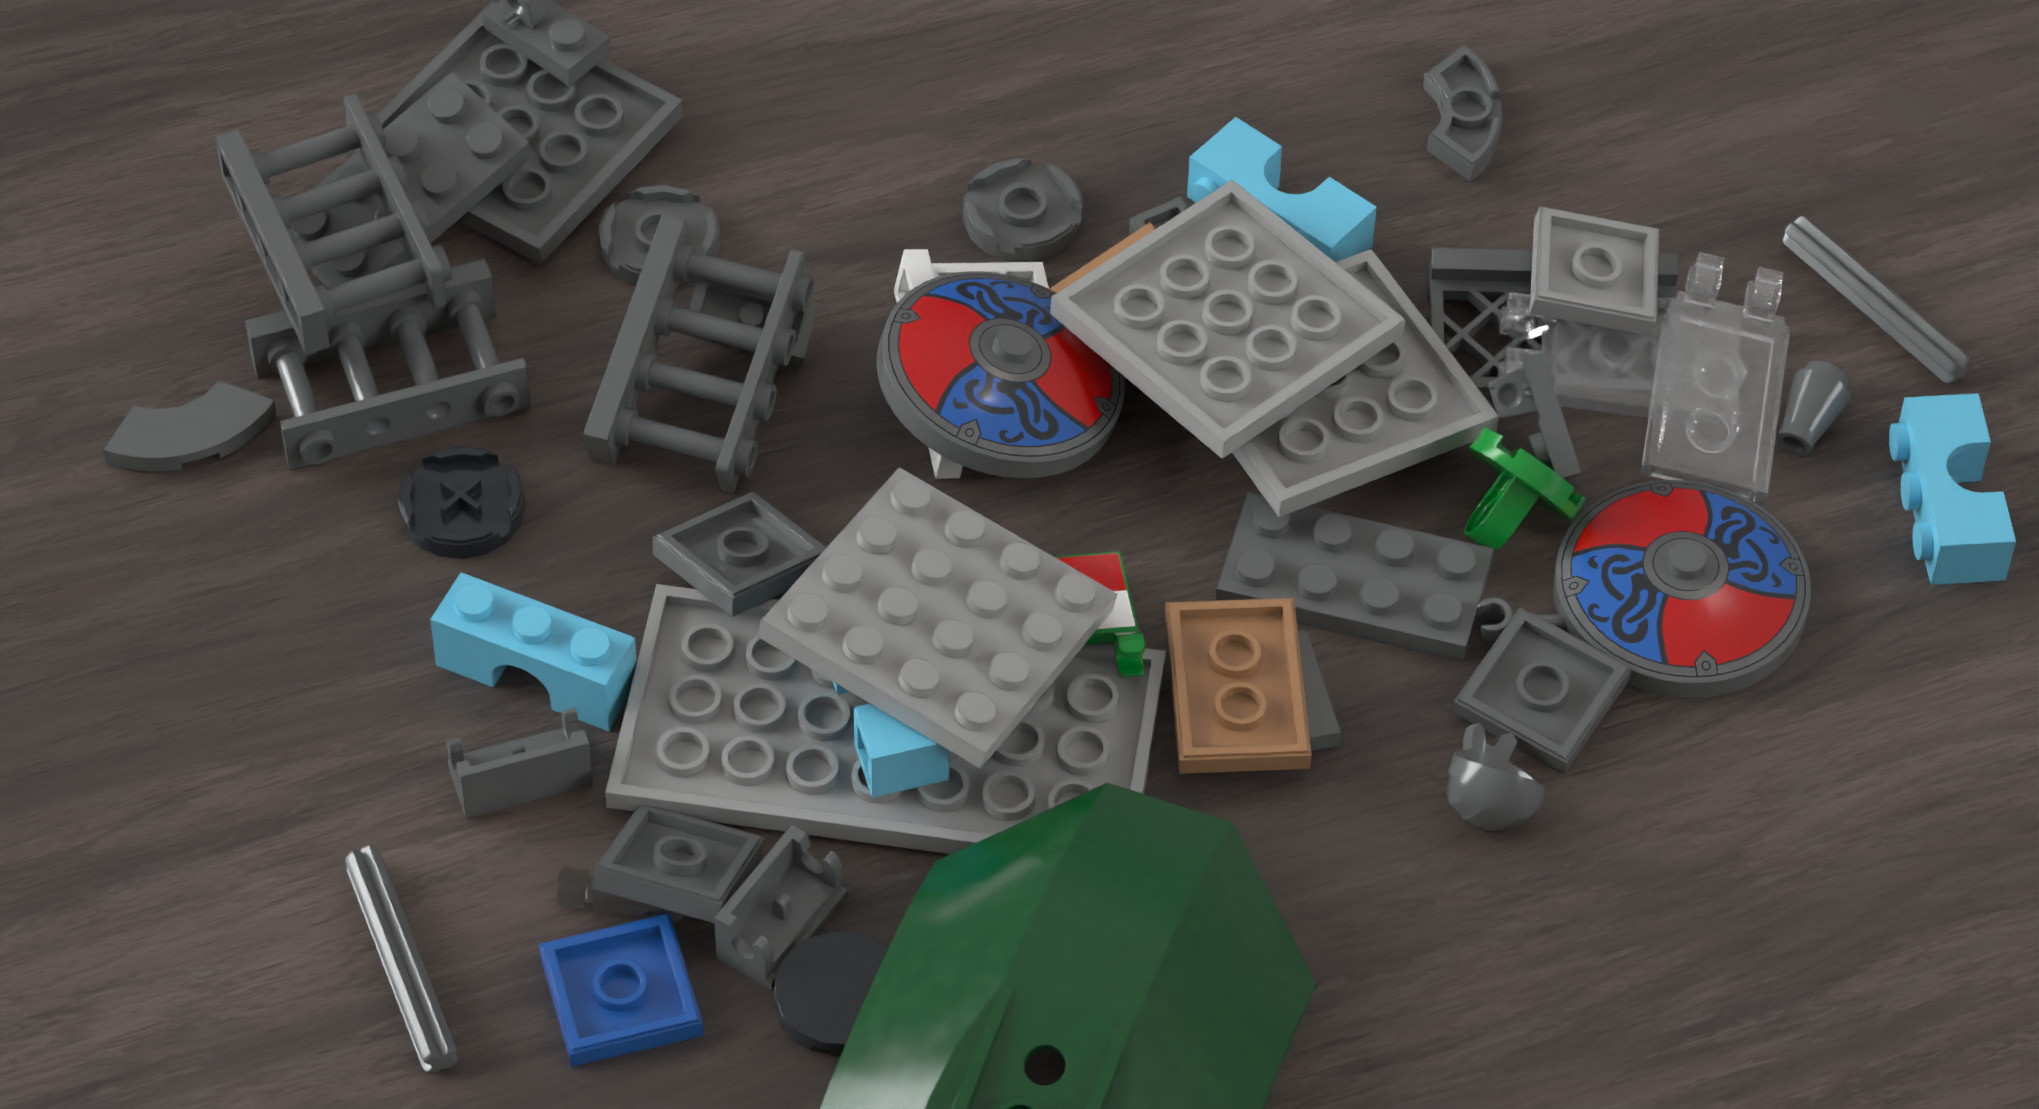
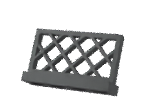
M1432 247L1427 277L1430 326L1443 343L1444 332L1452 338L1445 344L1451 354L1462 347L1483 366L1472 376H1469V378L1484 397H1491L1489 382L1510 372L1503 364L1523 348L1529 355L1543 352L1550 377L1555 376L1557 378L1551 380L1558 399L1678 402L1680 396L1676 284L1679 276L1678 254L1658 253L1657 306H1662V322L1653 329L1651 336L1622 331L1636 344L1617 360L1595 341L1609 328L1594 325L1585 333L1573 321L1541 316L1523 331L1502 312L1513 302L1530 303L1533 250ZM1443 300L1469 301L1481 314L1461 329L1444 314ZM1490 321L1513 340L1494 357L1472 338ZM1551 323H1554L1574 341L1556 359L1534 340ZM1661 337H1663V347L1657 343ZM1585 350L1606 370L1595 380L1578 379L1565 366ZM1646 352L1664 367L1665 382L1641 381L1627 367Z

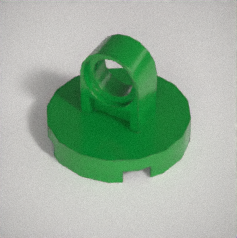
M1484 427L1469 447V450L1499 476L1469 517L1464 529L1465 535L1481 546L1494 548L1495 552L1510 538L1535 502H1538L1558 516L1572 521L1587 499L1578 493H1573L1575 488L1569 482L1522 448L1519 451L1516 449L1512 452L1500 444L1504 439L1503 436Z

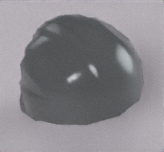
M1481 723L1471 724L1465 729L1463 750L1453 754L1448 770L1449 781L1446 790L1449 804L1460 814L1463 820L1483 831H1499L1519 826L1542 806L1548 787L1508 762L1518 742L1512 733L1497 736L1491 744H1487L1485 729Z

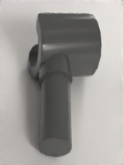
M1487 598L1477 605V620L1480 622H1501L1496 625L1481 626V640L1489 647H1492L1515 615L1512 614V609L1505 600ZM1562 614L1536 615L1562 630L1566 627V621Z

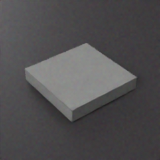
M1539 206L1534 219L1530 313L1651 336L1657 322L1659 229Z

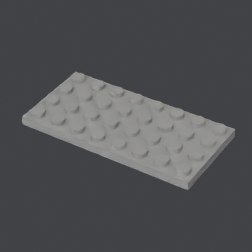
M656 584L605 791L606 808L635 811L638 806L647 805L709 822L786 832L791 825H794L808 835L953 854L1107 782L1144 794L1165 672L1166 651L1145 648L1142 654L1145 674L1143 676L1119 677L1113 644H1084L981 769L951 752L949 753V780L872 798L854 746V707L870 703L851 692L837 695L833 682L757 637L761 619L779 600L770 599L731 617L697 589Z

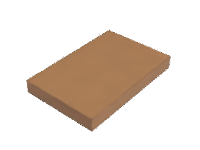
M1294 598L1165 602V626L1179 774L1310 769L1312 753Z

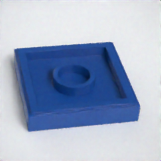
M670 913L539 944L541 963L571 1067L704 1036L703 1022Z

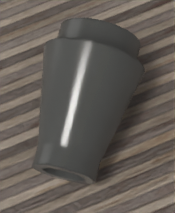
M1810 361L1805 365L1804 369L1794 373L1782 427L1777 435V442L1782 448L1799 456H1806L1811 453L1815 443L1850 403L1851 395L1849 389L1851 381L1844 371L1824 361Z

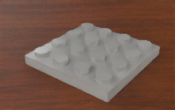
M1234 180L1224 184L1053 295L1050 307V314L1222 459L1402 337L1405 318Z
M1372 249L1335 263L1405 318L1403 336L1232 452L1278 517L1471 443L1484 427L1495 432L1497 430L1499 415Z
M899 467L761 619L757 637L981 769L1113 611L1118 594Z

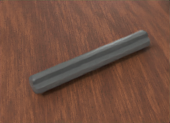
M1800 216L1794 222L1788 224L1784 230L1783 243L1945 384L1951 385L1958 381L1959 378L1965 376L1971 362L1970 356L1810 218Z
M367 845L360 850H352L345 858L347 873L422 1068L429 1073L449 1069L457 1063V1048L380 850L372 845Z

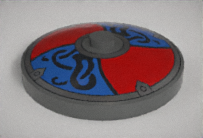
M967 271L938 276L916 286L905 294L895 305L887 319L879 340L876 359L879 383L889 406L902 424L917 439L941 456L957 464L986 474L1010 478H1039L1064 473L1080 466L1097 454L1109 439L1120 415L1125 395L1124 376L1050 314L1051 297L1056 292L1023 278L984 271Z
M1656 480L1630 485L1613 491L1591 504L1575 519L1563 537L1558 550L1553 578V597L1557 614H1562L1566 621L1564 631L1632 667L1631 677L1626 685L1668 697L1707 698L1729 694L1752 686L1776 671L1788 659L1796 648L1806 624L1811 598V581L1805 558L1794 538L1773 515L1755 502L1725 488L1707 483L1687 480Z

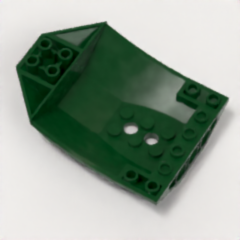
M1107 782L934 863L908 907L881 963L819 1109H1264L1314 989H1317V984L1233 822ZM1049 1049L1056 1051L1066 1062L1063 1076L1053 1084L1038 1085L1032 1082L1025 1073L1027 1060L1039 1050Z

